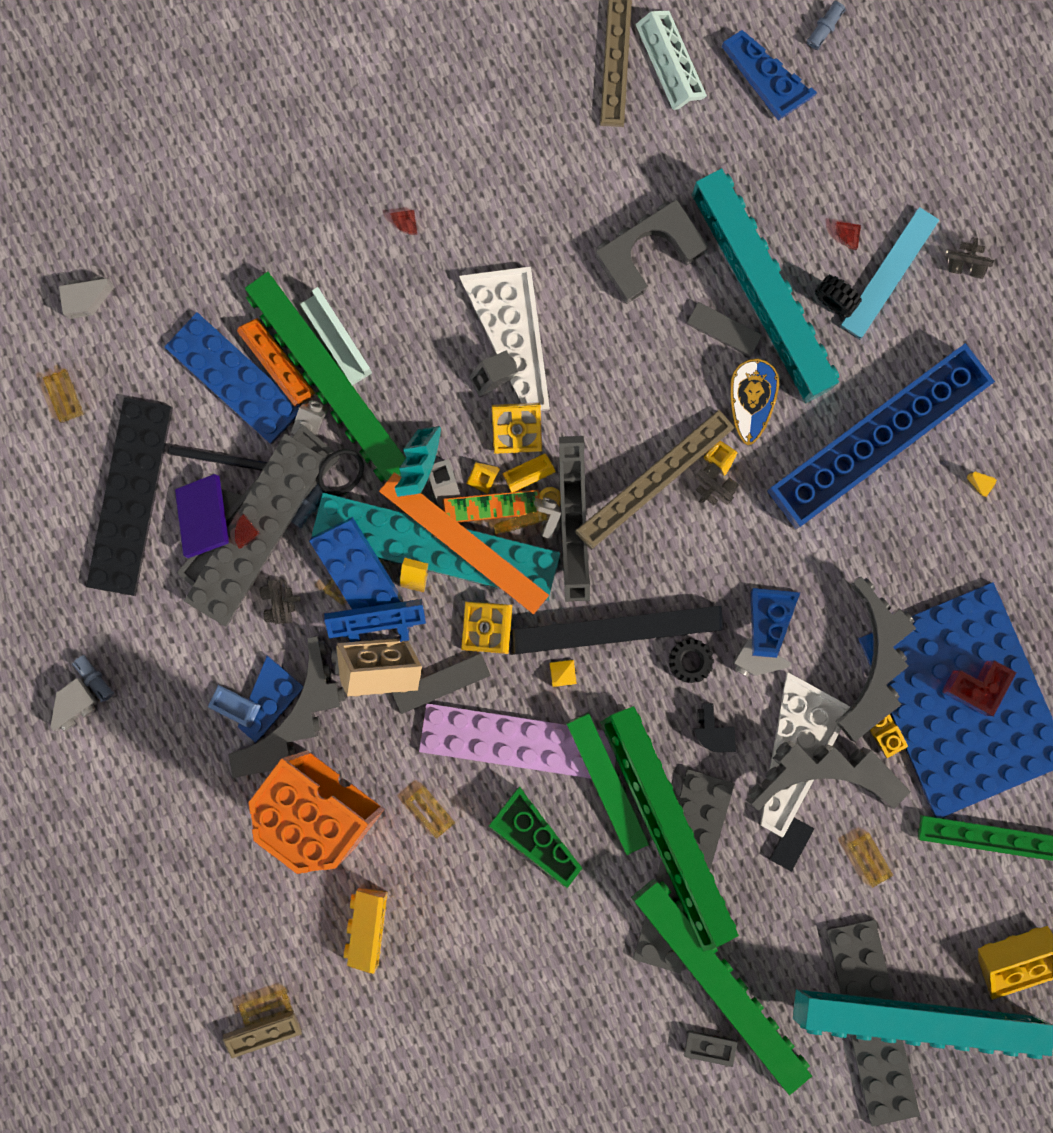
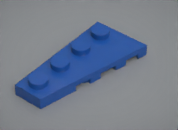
M743 30L723 42L722 48L778 121L817 94L812 87L809 89L800 82L802 79L795 73L792 75L782 67L783 63L777 58L773 59L765 52L766 49Z

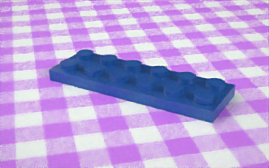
M198 312L166 344L165 348L271 445L296 419L300 405L294 406L274 381Z

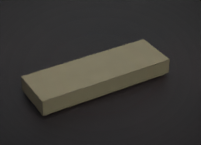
M294 1010L223 1034V1042L232 1059L302 1035V1029Z

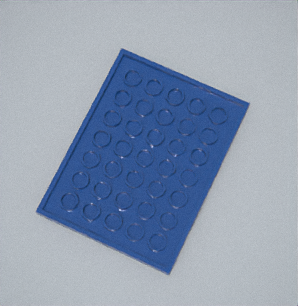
M994 582L912 615L914 619L912 624L916 629L894 646V649L899 648L907 658L905 662L909 667L887 683L886 686H892L900 696L898 701L901 705L890 714L894 724L898 725L908 745L905 748L934 817L942 818L1053 771V718ZM873 632L858 638L870 668L873 658Z

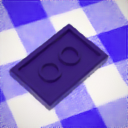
M213 474L175 489L183 556L191 558L229 544L220 476Z

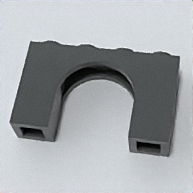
M677 199L672 203L666 201L657 208L658 212L652 216L649 214L644 215L637 221L638 225L631 229L629 227L624 228L617 234L618 237L611 242L606 240L597 247L598 250L596 251L595 258L626 304L647 292L648 288L631 258V249L638 240L652 235L667 239L686 266L704 255L709 248Z

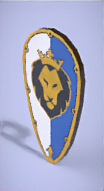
M758 358L748 359L739 364L733 371L730 383L734 424L738 435L746 445L754 444L762 435L771 417L779 390V375L774 366Z

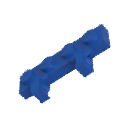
M422 599L324 613L328 637H349L350 642H360L359 634L395 628H397L400 642L408 641L409 627L426 624Z

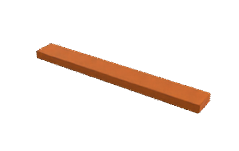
M394 472L379 492L534 615L549 595L423 494L397 497L395 486L401 477Z

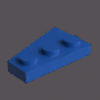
M752 588V656L777 658L801 592Z
M267 655L249 700L261 705L251 728L245 727L240 723L237 727L257 743L300 694L304 686Z

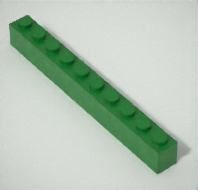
M267 271L245 287L249 294L245 298L253 309L259 307L263 314L259 317L267 328L273 326L277 333L274 337L281 347L287 345L291 353L288 356L295 366L301 364L304 368L303 377L310 386L315 383L320 390L316 394L325 405L329 402L334 409L330 412L338 424L343 422L348 428L345 434L352 443L357 441L362 447L359 453L367 463L372 461L376 466L373 472L381 482L384 480L388 481L394 472L401 476L399 468L405 461V456L271 274Z
M634 706L610 715L600 721V724L703 952L717 948L739 936L736 924L730 917L725 906V900L720 895L714 876L709 871L704 860V854L699 849L693 830L687 823L683 814V808L678 803L672 784L667 779L662 768V762L655 753L651 738L647 735L642 724L641 716L637 713Z
M653 878L631 896V899L790 1096L812 1077L807 1070L810 1065L801 1054L798 1057L794 1054L792 1049L795 1046L786 1035L781 1037L776 1030L780 1027L771 1016L766 1018L761 1011L764 1007L755 996L751 999L747 995L746 991L749 988L740 977L735 980L730 972L733 971V968L724 958L721 961L715 954L718 949L714 948L703 952L691 923L684 916L686 912L683 905L678 900L674 903L669 897V894L672 892L663 881L658 883Z

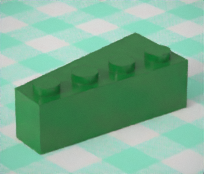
M521 787L516 789L487 826L564 888H568L583 869L534 804L528 799Z

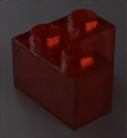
M995 660L986 661L977 679L961 670H953L942 692L985 716H994L1017 672Z

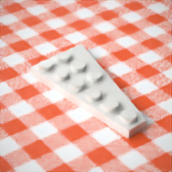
M531 267L459 276L496 354L507 350L508 354L516 362L518 372L510 382L520 403H540L541 411L550 410Z
M786 672L770 769L779 766L773 757L777 754V748L784 742L792 741L797 743L811 759L814 757L813 753L820 746H825L826 744L832 746L841 731V728L835 721L850 706ZM814 780L800 782L777 792L763 806L760 825L784 837Z

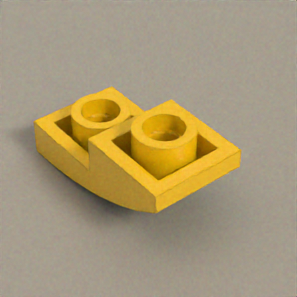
M404 558L400 587L424 593L428 575V563Z
M890 714L870 729L873 738L886 758L908 747L898 725L894 724Z

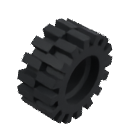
M830 274L824 278L815 290V295L818 296L820 301H823L825 306L830 307L829 309L834 310L836 314H841L843 317H850L862 302L860 294L856 293L857 291L852 289L850 284H846L844 280H839L837 276L833 277Z
M683 640L677 643L671 650L669 667L672 674L683 682H700L707 678L713 669V653L710 651L709 646L700 640ZM689 651L697 653L700 657V665L693 671L685 669L682 665V657Z

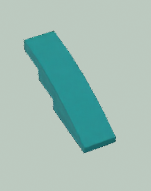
M440 426L418 429L405 446L406 459L399 468L402 478L395 486L397 497L420 494L423 490L437 454L441 434Z

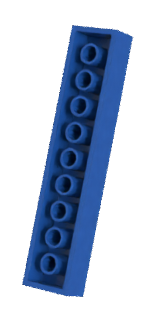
M965 343L768 489L767 492L793 527L798 529L995 381Z

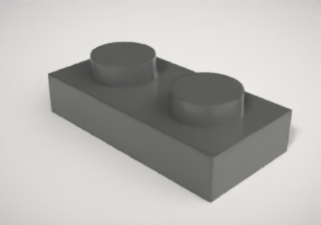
M688 1030L683 1055L686 1058L733 1067L738 1042L733 1039Z

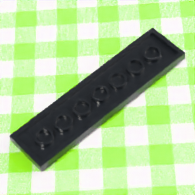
M124 398L86 585L87 588L136 596L171 421L172 406Z

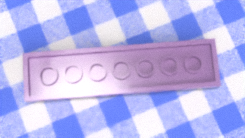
M426 704L419 752L591 778L569 728L565 724ZM597 730L615 769L616 757L604 730Z

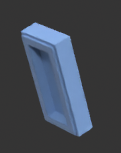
M218 685L208 708L245 727L251 728L261 705Z

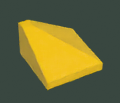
M719 441L703 458L725 476L737 455V451Z
M476 462L466 484L488 494L500 468Z
M978 472L967 475L969 482L984 497L988 496L997 481L996 478Z
M574 660L550 663L552 687L577 684Z

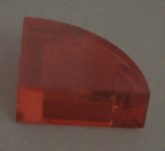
M414 210L390 213L393 223L400 231L402 230V232L404 231V233L406 232L409 235H418Z
M837 222L836 233L841 241L848 248L857 250L861 225Z
M245 514L239 518L235 528V541L239 549H242L260 534Z

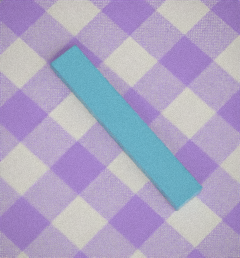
M920 207L917 209L861 294L862 302L848 318L846 317L840 327L859 340L864 336L939 222V219Z

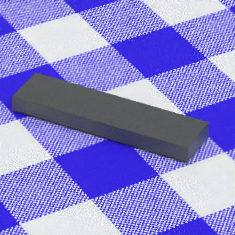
M482 653L420 679L418 690L393 692L392 694L400 713L403 714L489 677L491 674Z

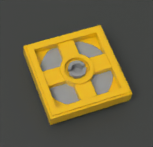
M540 403L492 405L494 454L542 451Z
M465 601L461 650L508 654L512 605Z

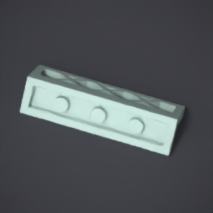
M651 11L635 25L672 109H680L689 101L704 99L707 95L670 11ZM661 19H664V22L667 27L663 25ZM680 62L684 65L686 70L682 68ZM690 84L694 87L696 93H693Z
M317 287L312 290L314 296L300 305L349 382L354 385L370 375L372 371Z

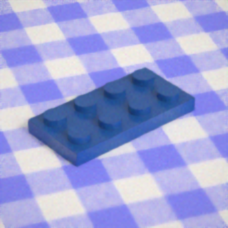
M353 517L311 537L309 542L351 609L402 601V596Z

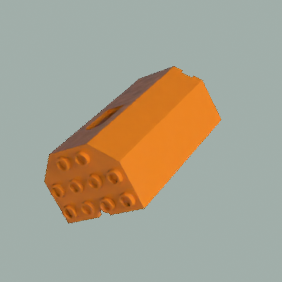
M308 750L282 758L248 802L252 818L253 841L296 874L335 869L358 846L385 809L353 784L348 787L342 786L339 783L340 774Z

